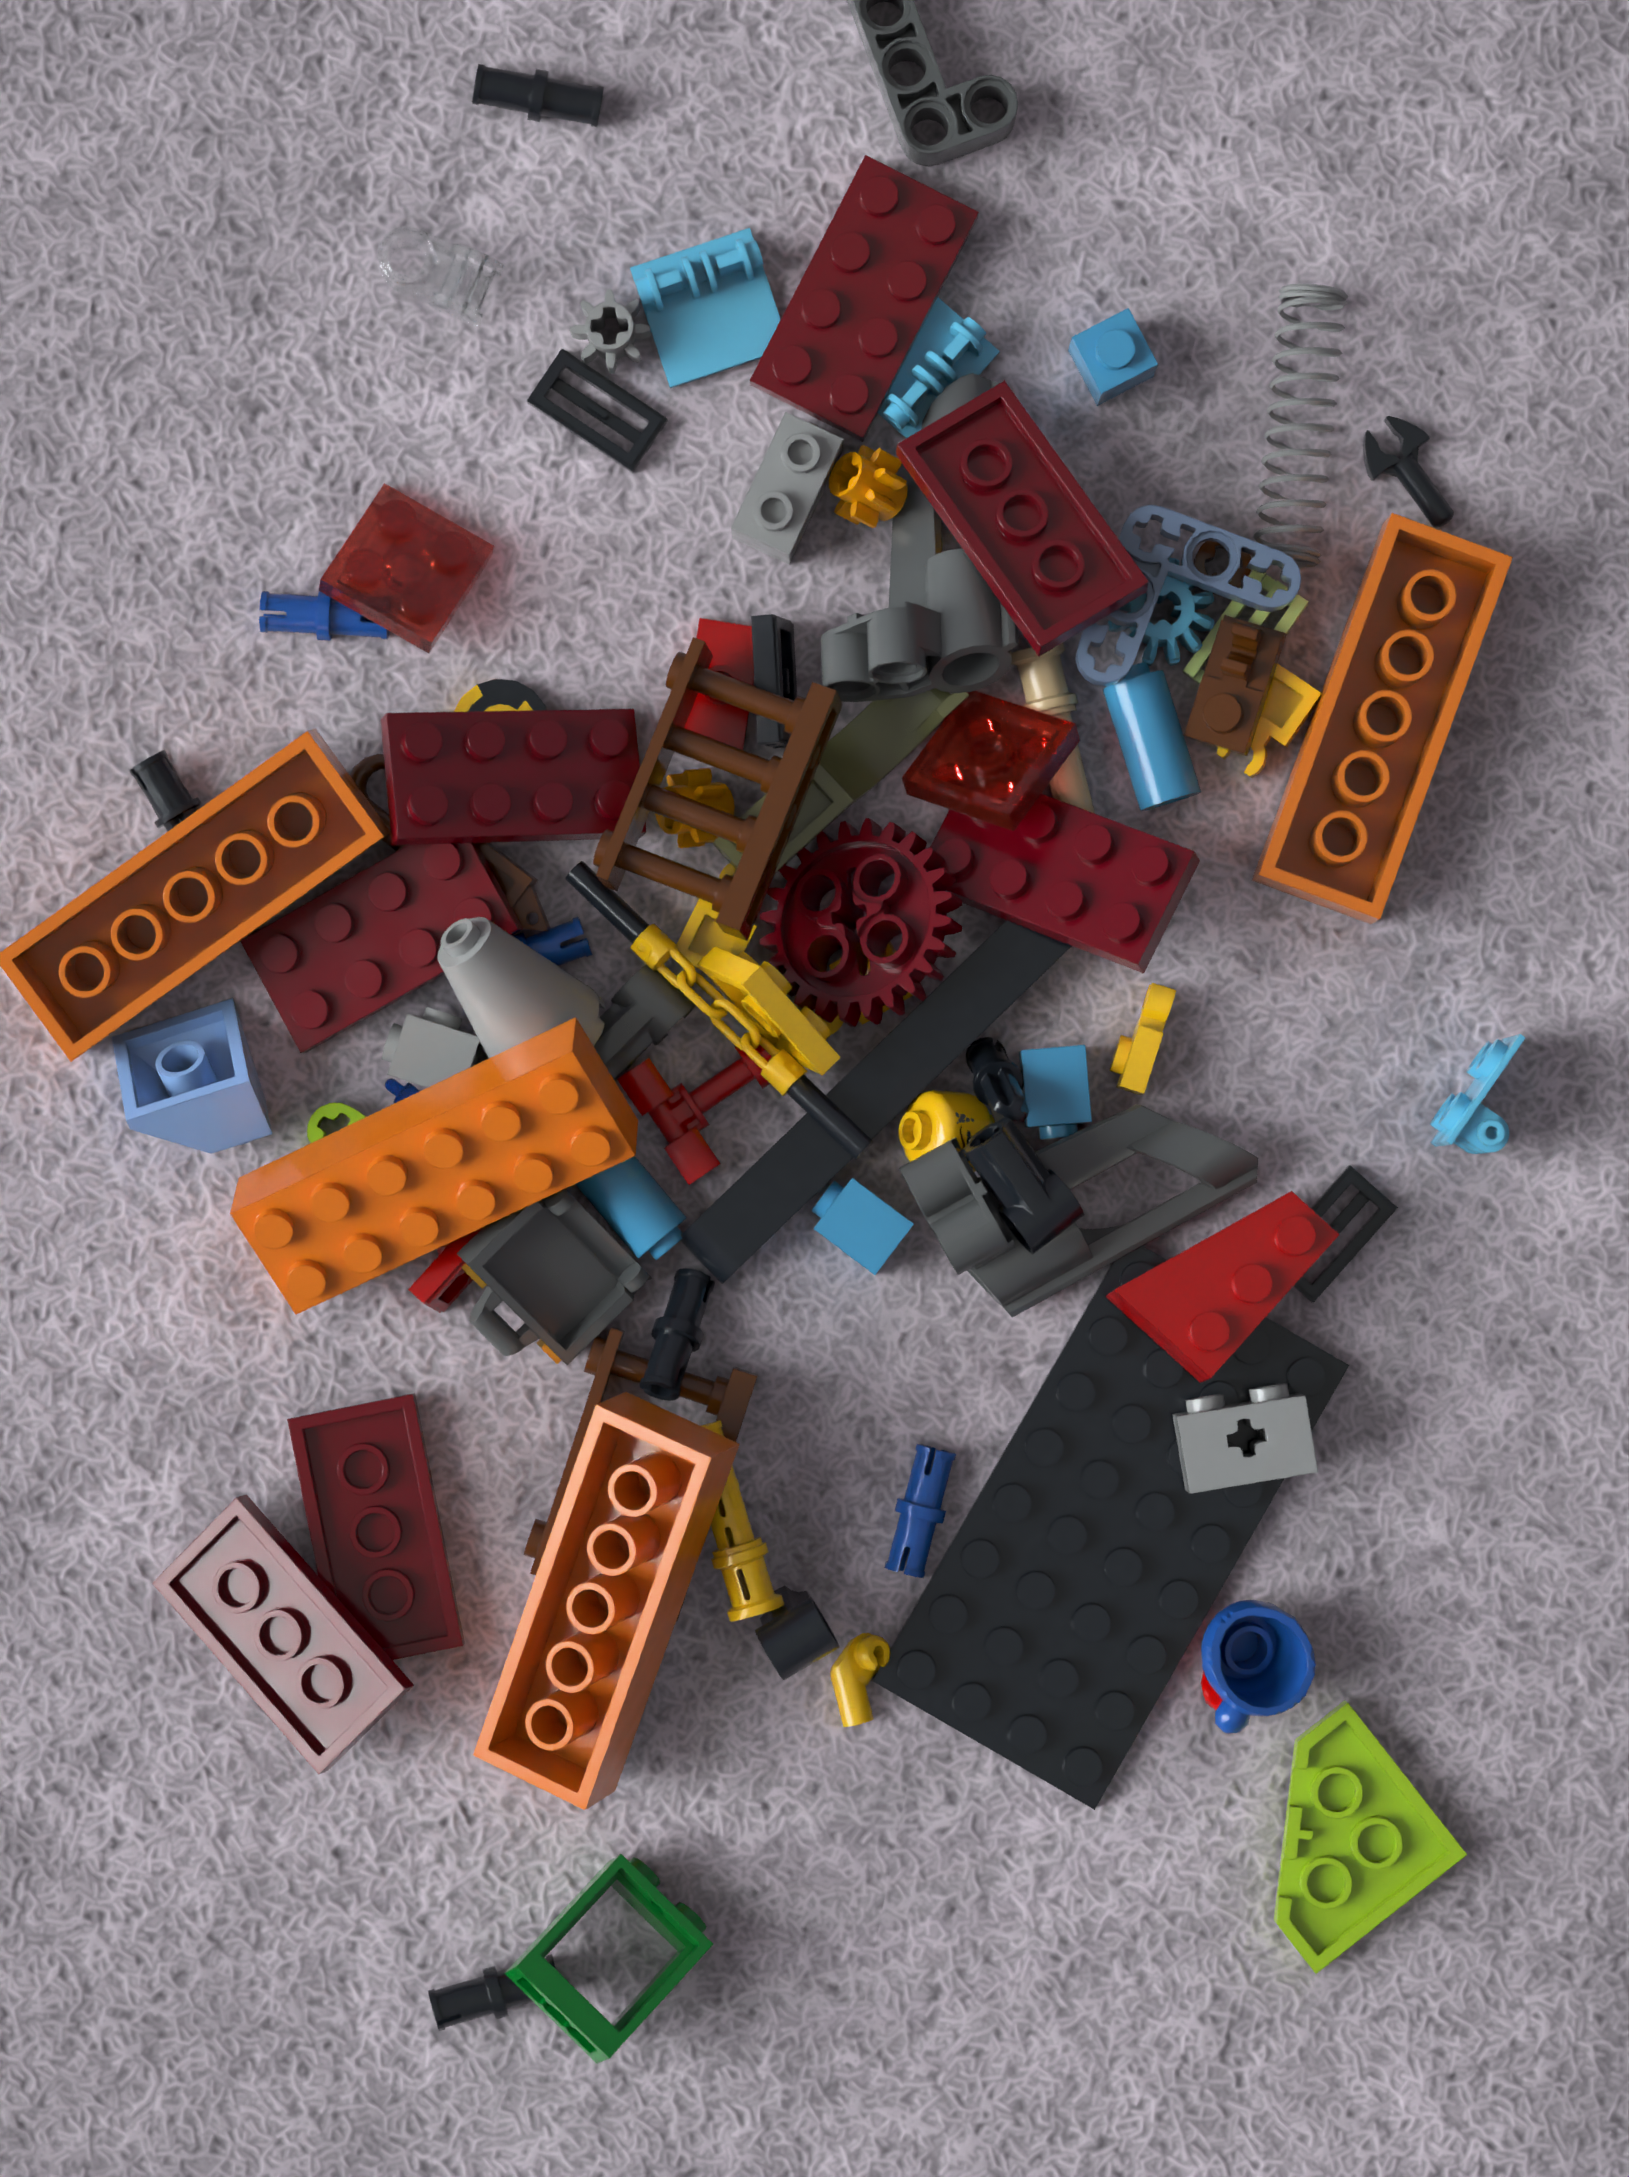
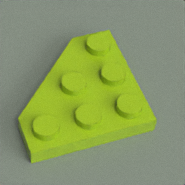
M1346 1700L1295 1739L1274 1912L1276 1924L1315 1974H1317L1467 1855Z

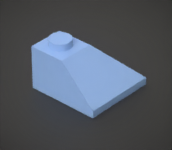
M233 998L112 1037L125 1118L130 1130L211 1154L272 1134L266 1099Z

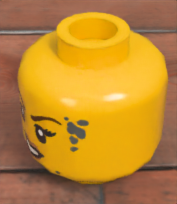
M933 1090L920 1093L910 1103L899 1124V1140L904 1148L906 1157L911 1162L954 1137L957 1138L961 1149H963L973 1135L988 1124L995 1123V1120L986 1105L972 1094ZM968 1160V1162H969L971 1168H972L973 1171L975 1172V1171H976L975 1168L973 1167V1165H972V1164L970 1163V1161Z

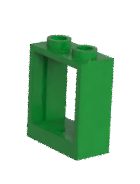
M622 1854L606 1863L505 1972L596 2064L612 2057L713 1945L703 1934L706 1930L703 1920L684 1903L678 1902L674 1906L657 1889L660 1885V1880L645 1863L635 1857L628 1861ZM610 1886L677 1950L675 1955L612 2024L545 1959L547 1954Z

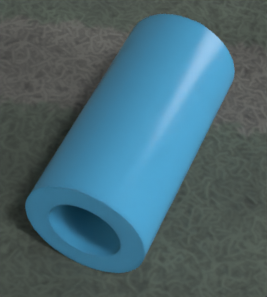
M1146 662L1132 665L1124 679L1117 684L1105 687L1103 693L1140 811H1147L1201 793V789L1164 671L1150 672Z
M635 1156L575 1184L638 1259L649 1252L655 1260H658L682 1239L681 1235L683 1232L678 1226L687 1217Z

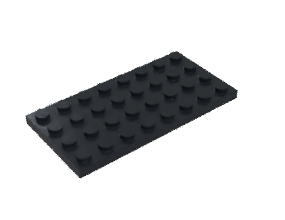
M1144 1246L1111 1263L892 1644L889 1662L885 1667L880 1666L872 1679L876 1684L1094 1810L1285 1479L1190 1494L1184 1487L1172 1414L1187 1412L1185 1402L1187 1399L1224 1394L1225 1405L1251 1401L1249 1389L1287 1383L1289 1394L1300 1393L1306 1396L1312 1431L1349 1367L1348 1364L1265 1317L1210 1379L1200 1383L1105 1297L1118 1287L1167 1261ZM1245 1419L1237 1421V1432L1227 1435L1228 1444H1235L1240 1447L1243 1454L1250 1452V1441L1260 1439L1261 1436L1259 1429L1247 1426Z

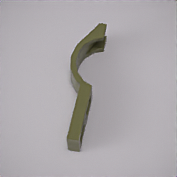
M934 688L912 697L875 700L832 737L826 745L775 874L846 809L875 787L968 698L969 694L967 692L951 694ZM767 794L740 818L746 820L749 815L758 817ZM718 837L713 845L737 869L743 853L736 850V843Z

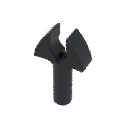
M1386 416L1384 422L1391 432L1399 438L1401 443L1399 451L1401 459H1398L1396 455L1385 454L1381 451L1378 442L1370 431L1367 430L1363 439V455L1370 480H1375L1380 474L1397 477L1431 525L1435 528L1444 526L1452 519L1454 511L1417 462L1418 449L1429 441L1430 436L1419 427L1405 420Z

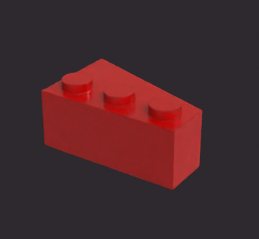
M1290 1191L1118 1287L1105 1297L1196 1380L1202 1383L1210 1379L1340 1234L1295 1193Z

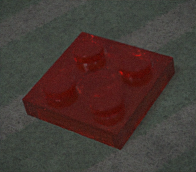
M384 483L320 579L318 591L423 651L430 653L486 567L495 546Z
M978 691L967 692L969 694L968 698L944 720L902 776L906 794L1015 831L1079 743L1080 738L1076 723Z

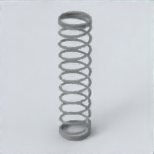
M1290 284L1283 286L1279 290L1281 295L1278 298L1282 304L1279 305L1277 311L1283 319L1293 324L1278 329L1274 336L1279 343L1291 349L1277 353L1271 360L1278 369L1288 373V375L1275 378L1269 384V387L1275 394L1287 400L1273 403L1266 410L1272 419L1287 425L1276 426L1264 434L1269 444L1282 450L1269 453L1261 460L1266 469L1277 474L1290 475L1270 477L1259 484L1258 487L1265 495L1277 500H1286L1268 502L1256 510V513L1264 521L1274 525L1283 524L1284 526L1261 529L1254 534L1253 538L1258 543L1289 555L1299 567H1314L1321 562L1318 558L1322 555L1317 550L1297 545L1272 544L1259 537L1269 533L1290 531L1321 533L1324 529L1320 526L1282 523L1275 518L1267 516L1262 511L1285 506L1324 508L1327 504L1324 501L1292 500L1285 498L1278 493L1265 488V485L1282 481L1326 483L1329 478L1324 475L1291 474L1269 464L1267 461L1276 457L1293 455L1327 458L1332 454L1328 450L1294 449L1272 439L1270 435L1291 430L1332 432L1334 428L1326 424H1297L1273 413V409L1302 404L1334 407L1337 403L1331 399L1293 397L1289 393L1276 388L1275 385L1280 382L1299 379L1337 382L1340 378L1335 374L1296 372L1292 368L1279 363L1278 359L1297 354L1338 357L1343 353L1334 348H1302L1283 339L1280 335L1287 331L1307 328L1341 332L1345 327L1342 324L1331 322H1302L1286 314L1283 310L1288 306L1297 308L1311 306L1306 305V303H1321L1320 305L1313 306L1320 310H1337L1346 306L1348 295L1343 290L1325 285Z

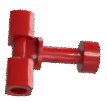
M760 1044L755 1049L766 1061L772 1057ZM736 1046L734 1047L741 1058L689 1093L682 1083L670 1089L650 1058L617 1079L640 1114L644 1116L648 1113L669 1143L664 1149L688 1185L721 1164L700 1133L701 1130L710 1125L703 1114L754 1079L757 1080L762 1089L770 1084L760 1075L762 1069L744 1051Z

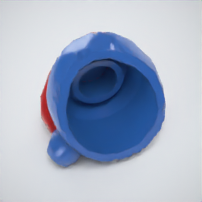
M1243 1600L1232 1603L1214 1616L1204 1633L1201 1649L1203 1668L1201 1687L1205 1703L1216 1711L1215 1724L1227 1734L1239 1733L1249 1725L1250 1716L1266 1717L1283 1713L1300 1703L1306 1696L1315 1676L1316 1661L1314 1650L1306 1632L1297 1619L1273 1603L1259 1600Z

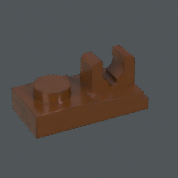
M1224 615L1223 620L1220 622L1185 729L1184 736L1186 738L1248 756L1285 642L1286 633Z

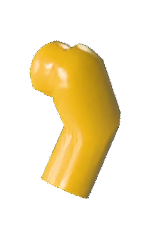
M862 1633L848 1642L831 1667L830 1677L843 1727L860 1725L874 1719L866 1686L877 1673L880 1666L885 1667L890 1660V1647L883 1637L871 1633Z

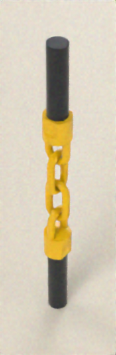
M584 861L578 863L568 873L565 879L632 943L630 949L653 971L657 970L670 984L680 989L704 1014L709 1016L713 1025L762 1069L760 1075L782 1096L788 1094L855 1160L868 1150L874 1141L806 1077L808 1071L785 1049L780 1051L765 1036L760 1034L757 1026L735 1004L726 1000L702 975L696 972L692 963L677 949V945L655 923L649 925L614 890L605 887L597 878L596 873ZM671 957L684 969L677 976L665 965ZM695 983L714 1000L711 1005L707 1004L691 988ZM728 1012L748 1030L741 1038L721 1019ZM759 1044L772 1056L768 1061L755 1050Z

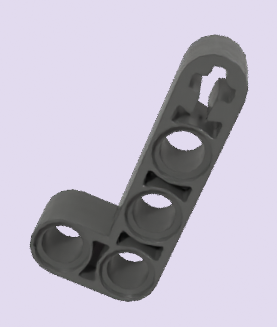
M847 0L900 146L907 158L918 165L934 166L997 144L1007 138L1014 128L1018 109L1017 93L1012 85L1002 77L985 75L946 88L914 0ZM888 2L899 8L902 17L897 23L884 27L871 21L867 12L877 3ZM910 61L921 67L924 77L915 85L904 86L895 82L890 76L889 71L899 62ZM991 98L1002 104L1006 114L998 122L988 124L976 119L971 112V107L980 99ZM933 120L943 126L946 136L938 144L928 146L915 140L911 130L920 121Z

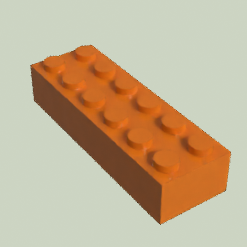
M1391 513L1385 520L1376 540L1322 687V695L1315 706L1252 881L1368 924H1373L1380 920L1513 557Z
M317 729L308 730L0 952V966L72 1062L391 832Z
M575 1017L239 1177L230 1215L297 1315L636 1156L638 1119L578 1019Z
M628 1392L596 1404L473 1756L583 1810L590 1808L615 1792L738 1451L739 1443Z

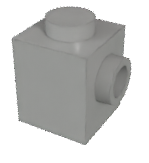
M426 1007L423 1018L407 1014L403 1026L393 1023L383 1049L382 1060L391 1062L387 1075L428 1088L476 1065L483 1046L477 1036L459 1031L462 1018Z

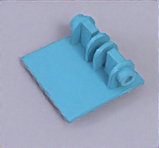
M750 228L630 268L670 388L760 359L772 338L781 318L763 268L764 263L757 241L753 238Z
M937 297L878 414L905 438L910 437L921 430L923 419L930 405L942 393L944 388L962 376L971 373L980 375L1000 351L984 338L986 332L977 322L970 317L964 320Z
M1518 1034L1502 1040L1496 1039L1493 1044L1489 1041L1485 1043L1466 1071L1475 1079L1465 1094L1462 1092L1457 1096L1451 1094L1432 1119L1430 1125L1438 1130V1133L1431 1141L1432 1145L1438 1147L1454 1143L1471 1154L1497 1152L1506 1145L1509 1139L1507 1123L1499 1115L1481 1104V1102L1525 1040L1523 1035Z

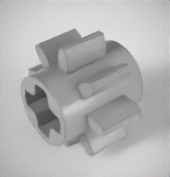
M607 289L605 302L595 307L583 300L580 305L584 315L587 317L585 325L570 327L572 338L577 340L588 339L589 345L584 348L581 354L582 361L588 364L598 355L606 359V365L610 374H614L616 371V360L626 355L630 360L639 363L641 356L638 349L634 346L635 339H645L651 336L650 326L646 324H633V318L638 315L640 310L639 301L635 299L624 307L616 303L612 289ZM616 318L619 328L628 330L627 332L617 334L616 344H604L602 334L594 332L604 329L605 319Z

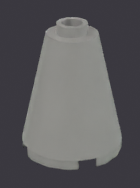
M487 918L461 919L453 923L444 932L438 951V962L488 1058L575 1017L593 1046L595 1045L604 1027V1022L598 1016L599 1008L605 1009L604 1001L588 985Z

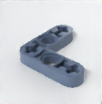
M1157 505L1139 507L1128 516L1118 539L1149 581L1146 603L1143 608L1134 613L1128 614L1116 610L1106 616L1108 620L1116 625L1136 627V633L1134 637H1130L1126 632L1121 631L1115 646V654L1123 658L1122 665L1110 664L1105 673L1099 672L1094 669L1095 658L1087 654V649L1089 646L1100 647L1103 644L1110 625H1097V623H1094L1084 629L1075 658L1077 668L1084 679L1099 686L1117 684L1127 676L1136 658L1166 576L1254 609L1274 612L1282 610L1289 605L1298 593L1301 584L1299 566L1292 557L1282 551ZM1150 519L1156 520L1162 524L1160 534L1176 542L1180 538V529L1192 532V536L1182 551L1181 566L1168 561L1175 551L1171 547L1156 544L1151 552H1145L1140 549L1141 538L1132 533L1135 526L1145 528ZM1206 541L1218 542L1224 546L1229 556L1227 569L1216 576H1207L1200 573L1194 566L1192 559L1196 546ZM1241 551L1253 556L1246 567L1259 573H1266L1270 565L1280 567L1282 569L1280 579L1289 584L1288 591L1277 589L1271 598L1265 597L1260 594L1262 583L1245 575L1241 580V588L1230 585L1229 582L1239 568Z

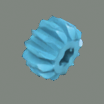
M1169 559V562L1179 565L1178 559ZM1166 576L1156 603L1160 604L1166 599L1172 601L1175 607L1170 616L1177 618V621L1172 625L1164 619L1158 621L1155 625L1149 621L1142 642L1147 644L1142 655V663L1146 662L1148 666H1151L1156 657L1157 648L1163 647L1167 663L1170 666L1177 665L1180 661L1177 641L1188 651L1194 654L1201 649L1202 643L1191 629L1201 632L1211 631L1214 626V619L1208 615L1197 613L1195 610L1204 609L1212 605L1214 602L1213 593L1202 592L1192 595L1190 591L1196 586ZM1146 593L1118 610L1127 611L1128 614L1137 612L1143 608L1146 602ZM1110 620L1107 625H1110L1108 629L1110 632H1119L1130 628L1132 631L1129 634L1130 637H1134L1136 633V627L1116 625Z

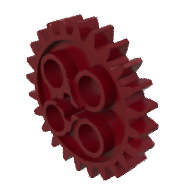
M865 818L860 833H858L856 828L848 822L842 821L839 826L838 840H834L822 831L817 836L818 850L812 853L804 848L797 854L801 861L797 869L785 865L780 870L781 875L788 881L785 888L774 887L769 888L767 894L778 902L777 910H770L760 914V919L774 927L775 931L762 937L760 945L771 952L777 953L767 962L774 966L790 983L792 989L787 995L791 997L796 995L794 1003L801 1008L806 1006L812 1011L815 1009V1014L829 1023H832L838 1015L839 1020L850 1027H856L862 1012L866 1019L878 1025L881 1024L883 1006L886 1005L889 1009L902 1016L905 1014L903 996L907 993L912 994L921 1001L927 998L925 990L920 983L925 976L933 980H943L942 972L934 963L937 957L953 958L956 955V952L944 943L945 935L962 932L963 926L947 916V913L962 906V900L952 892L946 891L957 880L945 868H939L944 861L942 855L931 847L925 849L927 842L913 831L906 835V831L894 822H889L882 831L880 825L870 818ZM853 871H855L853 880L854 888L852 887L851 874ZM895 874L894 883L890 890L878 896L881 882L886 877ZM835 889V897L832 903L826 909L820 911V903L824 895ZM902 934V943L899 949L894 954L886 957L888 943L895 936ZM843 948L840 963L834 969L827 971V963L830 956L835 951ZM868 959H869V962H870V972H869L867 975H865V974H866V971H867V964H868Z

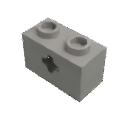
M785 412L731 527L732 538L790 565L829 482L831 471L843 452L844 439Z
M1284 1383L1249 1389L1251 1401L1225 1405L1224 1394L1185 1400L1187 1412L1172 1414L1185 1490L1191 1494L1318 1473L1306 1396L1300 1393L1289 1394L1288 1385ZM1245 1419L1247 1426L1259 1429L1261 1436L1260 1439L1250 1441V1452L1243 1454L1240 1447L1235 1444H1228L1227 1435L1237 1432V1421Z

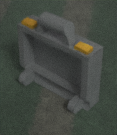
M567 1189L483 1227L457 1252L465 1262L461 1268L482 1289L487 1285L479 1301L471 1311L470 1323L503 1356L516 1354L524 1347L539 1340L537 1345L556 1364L562 1360L568 1365L634 1300L637 1290L648 1280L652 1279ZM502 1301L525 1322L516 1332L494 1310Z

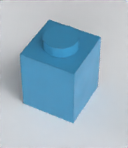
M1129 308L1073 336L1068 348L1097 406L1153 378L1158 367V363Z
M1085 1045L1019 1051L1020 1071L1024 1081L1022 1092L1025 1097L1024 1101L1029 1109V1114L1024 1120L1025 1128L1039 1127L1040 1139L1064 1138L1078 1132L1077 1124L1092 1122Z
M851 1178L845 1188L836 1181H833L811 1210L821 1218L814 1227V1230L874 1275L877 1274L914 1225L854 1178Z

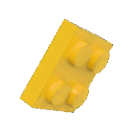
M714 946L697 963L727 999L735 1004L757 1026L760 1034L765 1036L780 1051L785 1049L802 1066L823 1076L841 1058L826 1041L832 1034L828 1026L808 1007L804 1006L799 1011L786 996L792 989V986L767 961L759 965L744 951H741L736 956Z

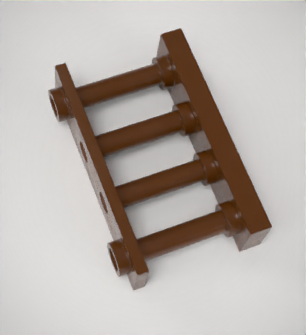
M693 637L687 653L679 651L672 661L666 679V687L672 690L615 830L606 829L602 834L594 854L593 865L599 867L596 874L597 878L605 887L618 891L625 871H629L712 903V910L719 913L715 922L724 933L748 941L843 704L836 690L812 682L806 698L797 696L793 701L710 670L708 668L713 658L711 651L705 641ZM698 693L785 725V732L791 734L782 758L774 755L768 760L684 728ZM674 752L761 784L760 791L767 795L758 817L749 815L745 820L661 788V783ZM649 812L657 813L736 843V850L743 854L734 877L726 874L720 879L636 847Z
M612 1327L607 1339L597 1336L593 1341L584 1369L585 1373L595 1376L548 1520L545 1522L535 1519L524 1551L525 1556L535 1559L530 1574H537L595 1406L603 1400L610 1375L612 1374L639 1384L645 1375L649 1362L648 1359L619 1350L625 1333L624 1330ZM733 1367L730 1379L717 1375L716 1381H712L685 1372L679 1397L706 1405V1412L716 1415V1421L721 1420L723 1426L721 1429L724 1437L736 1442L758 1374Z

